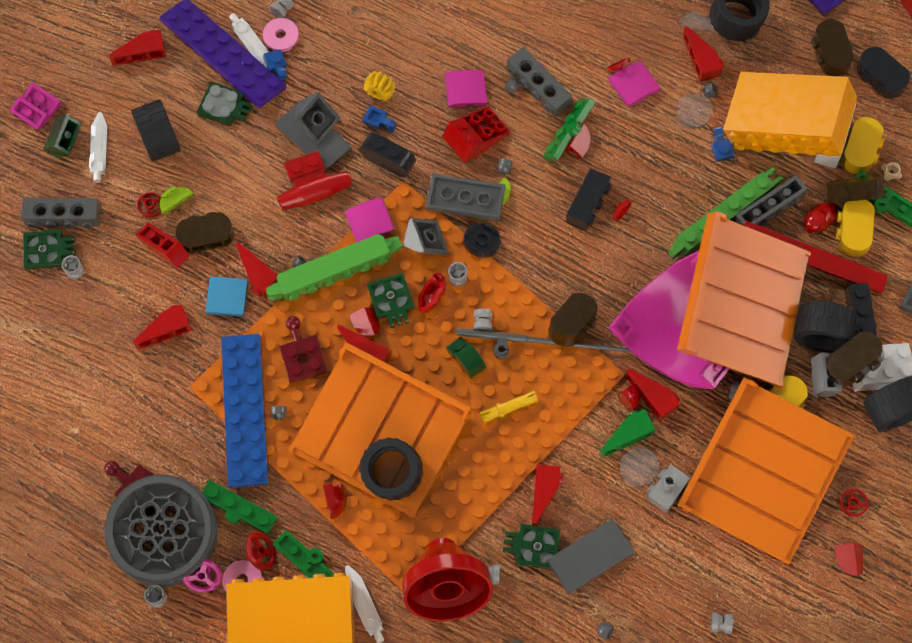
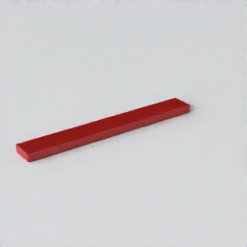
M749 221L744 222L743 226L811 252V255L808 257L807 266L852 284L868 283L869 290L878 294L883 293L888 275Z

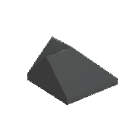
M319 92L298 102L295 107L294 120L317 145L341 118Z
M418 218L409 219L403 246L420 253L449 254L438 221Z

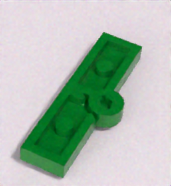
M591 98L580 99L575 103L573 111L565 118V123L556 132V137L546 147L543 157L547 161L558 160L571 139L579 134L582 129L580 124H582L595 104Z
M860 170L855 178L868 177L869 175ZM885 185V196L869 199L874 203L873 206L876 213L885 214L888 212L912 228L911 202Z
M211 480L208 481L202 491V494L210 504L226 512L225 517L230 524H237L242 520L268 535L278 519L276 515Z
M287 530L273 543V546L308 578H313V575L316 574L334 577V573L322 563L324 559L322 551L318 548L308 550Z

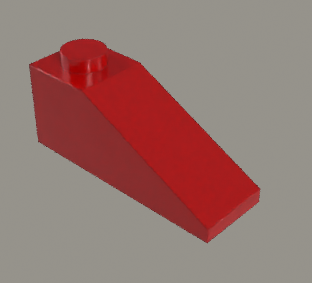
M688 26L684 27L683 39L699 81L703 82L721 77L722 69H724L723 60L719 59L717 52Z
M150 30L141 33L109 54L112 65L118 66L165 58L166 51L161 30Z
M149 222L135 235L162 259L177 269L190 256L178 240Z
M238 242L236 247L250 280L251 290L258 297L263 296L267 299L266 289L278 282V275Z
M183 305L170 306L133 340L137 350L192 331Z
M338 324L337 329L347 343L388 363L393 353L392 350Z
M631 369L626 370L625 378L631 385L634 384L636 386L639 396L659 422L679 408L680 399L675 392H671L669 388Z
M536 466L533 526L538 525L557 494L559 485H563L564 473H560V466Z

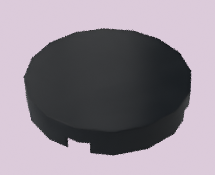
M481 223V225L473 224L467 228L463 237V244L472 255L487 258L497 253L501 240L498 231L493 226Z

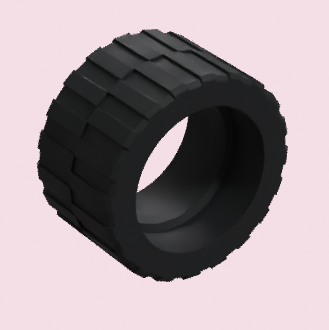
M714 0L710 7V23L714 30L728 40L746 41L753 38L759 32L770 11L769 0ZM737 2L746 6L751 11L753 18L742 19L734 16L729 12L725 3Z
M160 99L131 110L152 162L181 151Z
M808 301L803 303L798 308L794 340L801 346L815 351L834 353L854 337L857 314L849 307L835 302Z
M912 376L892 382L875 391L864 400L863 404L878 432H887L912 421Z
M386 438L377 440V442L369 445L368 449L364 451L363 457L360 460L359 472L361 473V480L367 489L382 499L393 501L407 498L416 491L423 476V464L419 454L408 443L397 438ZM387 451H398L404 454L410 464L408 478L402 485L395 488L381 486L373 474L376 460Z

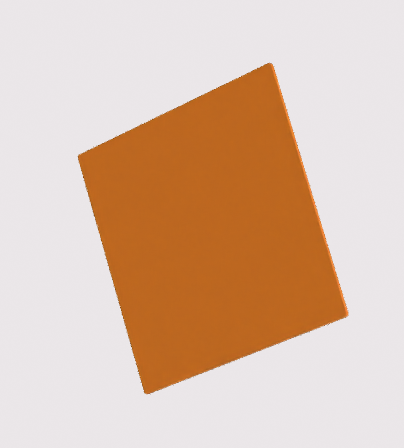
M402 182L384 199L395 231L384 236V239L398 236L402 244L401 250L392 254L391 259L387 263L375 265L366 272L355 273L349 279H340L331 286L318 288L314 293H305L294 301H285L284 298L280 299L243 334H260L267 463L401 591L405 574L424 553L431 541L438 538H449L454 541L455 545L461 547L536 469V466L540 465L624 377V373L597 349L507 341L509 354L505 359L500 360L493 353L497 340L457 336V328L473 329V324L475 323L473 318L474 310L489 309L492 311V319L490 320L492 332L550 339L548 329L550 327V320L555 312L492 257L480 258L469 253L463 244L465 233L442 213L426 210L427 200L406 182ZM418 218L438 221L449 254L420 253L403 246L409 219ZM351 231L329 253L357 243L353 232ZM455 262L463 263L467 268V282L459 287L453 286L449 281L448 269ZM402 272L415 308L406 311L409 323L405 324L402 317L400 318L402 325L398 326L395 319L393 320L394 328H390L388 318L380 319L379 333L371 337H364L393 351L387 364L472 408L470 419L464 424L415 518L289 451L339 360L340 349L347 342L337 329L338 324L356 332L349 315L363 307L374 308L366 283ZM437 272L441 273L447 282L445 294L441 297L437 306L433 307L428 313L423 314L418 310V296L424 284L432 278V275ZM296 316L300 319L301 326L299 332L301 339L317 335L328 373L290 384L280 350V345L294 342L292 331L288 330L285 325L288 317ZM459 337H462L468 344H472L487 367L472 379L460 368L459 363L446 349L448 345ZM583 338L582 341H577L579 343L590 344L585 338ZM301 355L298 358V362L301 364H305L309 360L307 355ZM220 356L191 384L190 388L225 422L222 356ZM533 390L538 398L537 403L506 414L502 419L499 417L485 424L479 412L494 407L497 403H505ZM286 406V417L282 420H275L271 415V407ZM333 483V486H337L342 483L346 493V506L338 517L331 519L323 485Z

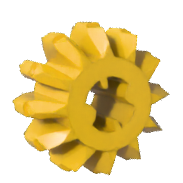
M373 71L365 79L364 90L373 98H377L379 101L381 99L386 101L394 94L396 83L387 74L384 75L381 72Z

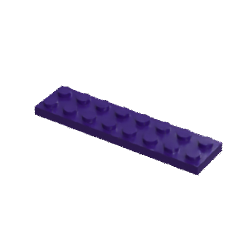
M182 0L160 16V21L259 109L286 89V84L269 71L267 67L190 0Z

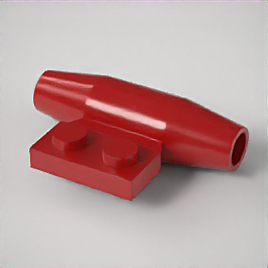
M315 151L283 163L288 178L295 187L277 196V200L282 211L304 207L334 196L350 187L352 182L347 171L324 175V163L319 151Z

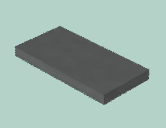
M295 105L275 122V126L305 155L319 151L326 173L348 154L352 147L333 129L328 132L318 145L315 144L294 120Z
M432 174L425 209L500 221L506 185Z
M612 518L553 555L546 562L569 595L635 551Z

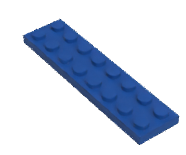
M260 334L221 337L228 487L239 488L269 485Z

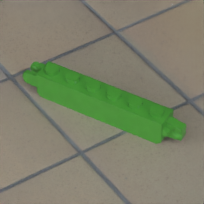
M774 167L765 173L761 172L707 214L718 211L727 215V219L734 222L736 214L773 191L775 187L783 182L784 178L779 176L773 181L769 179L776 172ZM707 214L676 237V240L673 242L674 247L668 251V255L672 260L681 254L687 257L700 249Z
M377 234L279 273L277 276L278 282L266 289L268 299L275 301L284 298L285 301H294L305 293H314L320 287L331 286L340 279H349L355 273L366 272L375 265H383L391 259L392 254L402 249L401 241L398 236L384 239L382 235Z

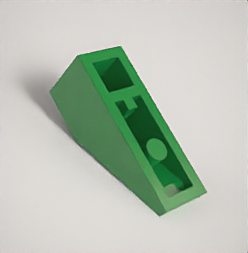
M637 409L628 414L629 416L600 450V458H604L654 435L656 429L645 409L641 411Z

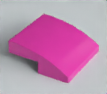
M641 61L627 66L608 78V81L627 107L641 103L645 97L656 94L661 89Z
M460 70L444 74L448 107L466 108L467 105L485 106L487 104L483 70Z
M32 82L23 97L19 96L10 112L35 129L40 130L56 113L63 102Z
M382 197L364 202L345 211L356 242L377 234L384 237L395 231Z

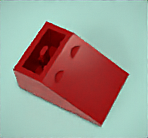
M487 106L449 122L442 137L465 163L483 154L509 135L511 131L492 109Z

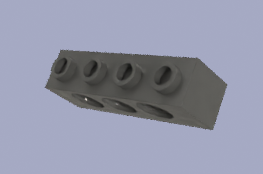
M524 47L507 59L508 73L513 77L515 76L519 80L520 85L524 89L527 88L531 92L532 97L543 104L547 113H552L556 117L572 104V95ZM528 69L529 72H523L522 70ZM539 81V82H541L542 84H539V85H538V84H535L534 82ZM547 94H553L554 96L548 97Z
M795 175L736 214L734 222L744 225L745 221H749L763 226L804 199L808 188Z
M23 198L21 220L25 226L30 228L38 226L55 228L56 226L67 228L83 226L85 228H93L94 226H100L101 204L97 198ZM46 211L44 215L39 216L41 212ZM60 212H65L63 215L58 216ZM83 212L82 215L76 216L77 213Z

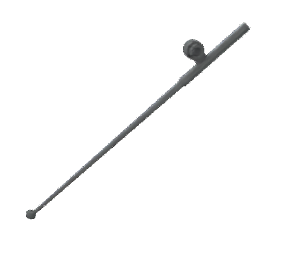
M457 328L456 332L457 336L497 340L493 353L500 360L505 359L509 354L507 341L557 345L551 339L464 328ZM579 342L571 346L631 352L628 348Z

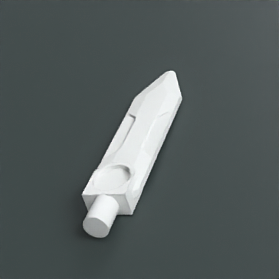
M235 13L231 14L229 18L233 22L232 28L248 51L267 67L263 54L269 51L243 18L239 19Z
M101 112L97 114L91 126L89 168L95 183L101 182V174H105L108 126Z
M347 565L345 573L346 576H350L353 582L354 605L365 630L370 636L374 635L377 643H381L384 641L381 633L384 630L382 621L362 577Z

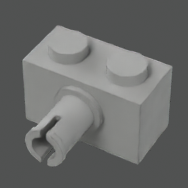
M821 352L811 358L813 396L832 397L842 392V385L834 382L827 369V359L832 353Z
M671 464L668 469H662L658 475L660 480L656 485L652 483L646 492L649 494L647 501L665 514H667L690 480V477Z

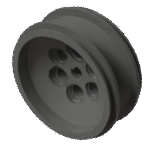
M171 475L148 476L128 485L113 501L105 521V542L115 564L134 580L149 586L156 584L161 587H169L183 583L182 579L190 574H194V571L205 559L210 560L217 543V520L208 500L190 482ZM150 507H155V515L148 517L146 514L147 510ZM176 508V515L174 517H167L168 509ZM144 524V532L136 534V526ZM159 525L165 527V531L162 534L156 532V528ZM180 525L185 526V533L176 535V528ZM153 542V550L145 552V544ZM169 542L174 543L173 551L165 552V545Z

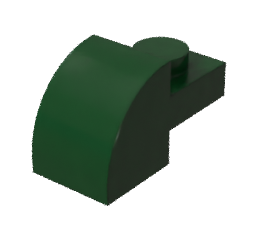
M459 337L446 347L448 353L459 363L460 368L471 379L487 368L477 350L462 337Z

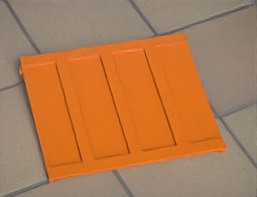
M721 212L709 213L706 218L677 351L760 379L774 386L783 387L784 383L782 382L808 257L811 255V252L727 219L728 216Z
M345 342L339 351V360L289 451L415 518L464 424L470 419L472 408ZM397 438L405 441L420 456L423 464L421 483L416 491L407 498L393 501L382 499L367 489L361 480L359 467L363 453L368 449L369 445L377 442L379 439ZM387 451L376 460L373 474L381 486L395 488L402 485L408 478L410 464L404 454L398 451Z
M744 377L677 507L681 508L683 512L687 514L689 512L789 565L855 435L759 387L754 380Z

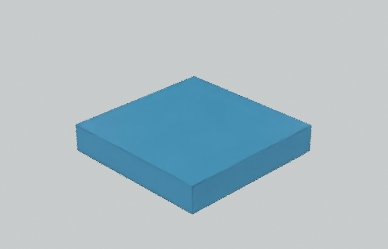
M210 277L205 313L244 317L248 279Z

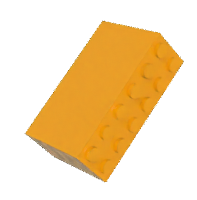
M740 72L723 130L733 147L737 150L749 149L757 152L763 150L773 153L788 152L790 154L804 153L811 156L818 154L828 157L841 156L857 101V95L849 77Z
M335 573L334 577L316 574L313 575V578H305L303 575L293 576L291 580H286L285 577H273V581H265L264 578H254L252 582L235 579L232 580V583L226 584L228 643H355L353 582L350 576H346V573Z

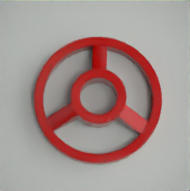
M627 57L608 66L606 69L608 72L620 71L626 68L627 63L631 59Z
M147 192L141 195L137 201V208L140 214L145 217H155L160 214V209L156 213L150 214V210L154 209L157 203H160V195L154 192ZM149 195H153V196L158 197L159 199H153V198H150V197H149V198H144V197L149 196ZM141 200L144 202V206L147 209L146 214L140 210L139 205ZM149 201L153 202L151 206H147Z
M627 199L615 208V213L612 217L615 222L619 221L627 213L632 205V201Z
M849 489L840 498V507L848 516H861L868 508V498L861 490ZM849 492L850 499L847 501L848 507L845 509L842 500L844 495ZM853 492L860 493L864 497L866 505L860 503L859 499L853 496ZM850 501H856L857 506H851ZM858 507L865 508L864 511L859 514H852L848 512L850 509L856 510Z

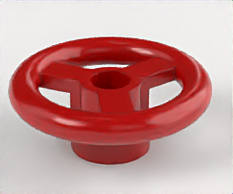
M253 532L247 538V559L258 570H269L274 565L276 559V551L271 539L262 532ZM258 538L264 540L268 548L261 545ZM270 555L269 562L262 565V557Z

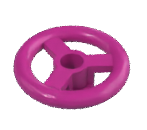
M205 559L194 571V574H190L182 580L193 591L209 592L218 587L222 579V573L216 563ZM211 568L216 574L215 581L210 578ZM191 581H204L208 586H197Z

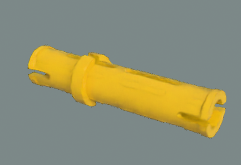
M533 390L505 403H497L494 407L479 412L485 424L499 417L502 419L506 414L537 403L538 398Z

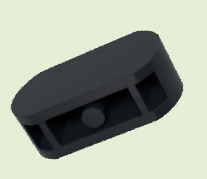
M881 47L866 49L857 64V74L864 82L869 83L878 94H882L886 98L901 96L910 81L909 70Z
M370 132L359 148L360 153L368 161L403 178L408 175L416 162L415 156L409 150L374 132Z

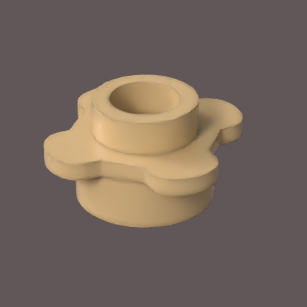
M897 162L882 165L881 169L884 171V180H900L902 178L901 168Z

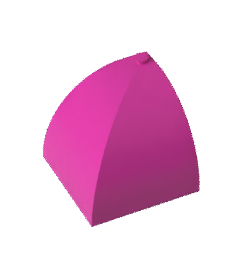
M699 251L676 262L647 284L625 306L609 326V329L633 354L658 372L689 386L712 389L716 388L729 368L677 351Z

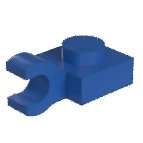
M281 49L264 53L263 59L269 71H274L281 81L286 80L285 76L287 73L285 68L287 63Z
M370 105L362 119L363 124L377 130L382 126L387 131L393 133L396 125H394L395 121L386 118L387 112Z
M722 127L714 128L713 137L715 142L711 144L716 162L734 158L735 153L729 139L724 140Z

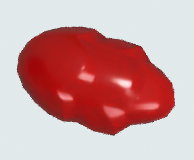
M818 203L809 210L804 218L805 231L813 233L827 230L836 219L837 207L835 203Z
M434 273L432 278L424 284L418 296V310L423 314L428 313L433 307L437 306L441 297L445 294L447 282L441 273Z

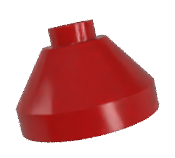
M438 538L428 544L424 553L405 574L402 581L404 604L410 613L424 620L447 622L463 619L480 611L490 601L493 594L491 574L486 564L455 545L453 540Z

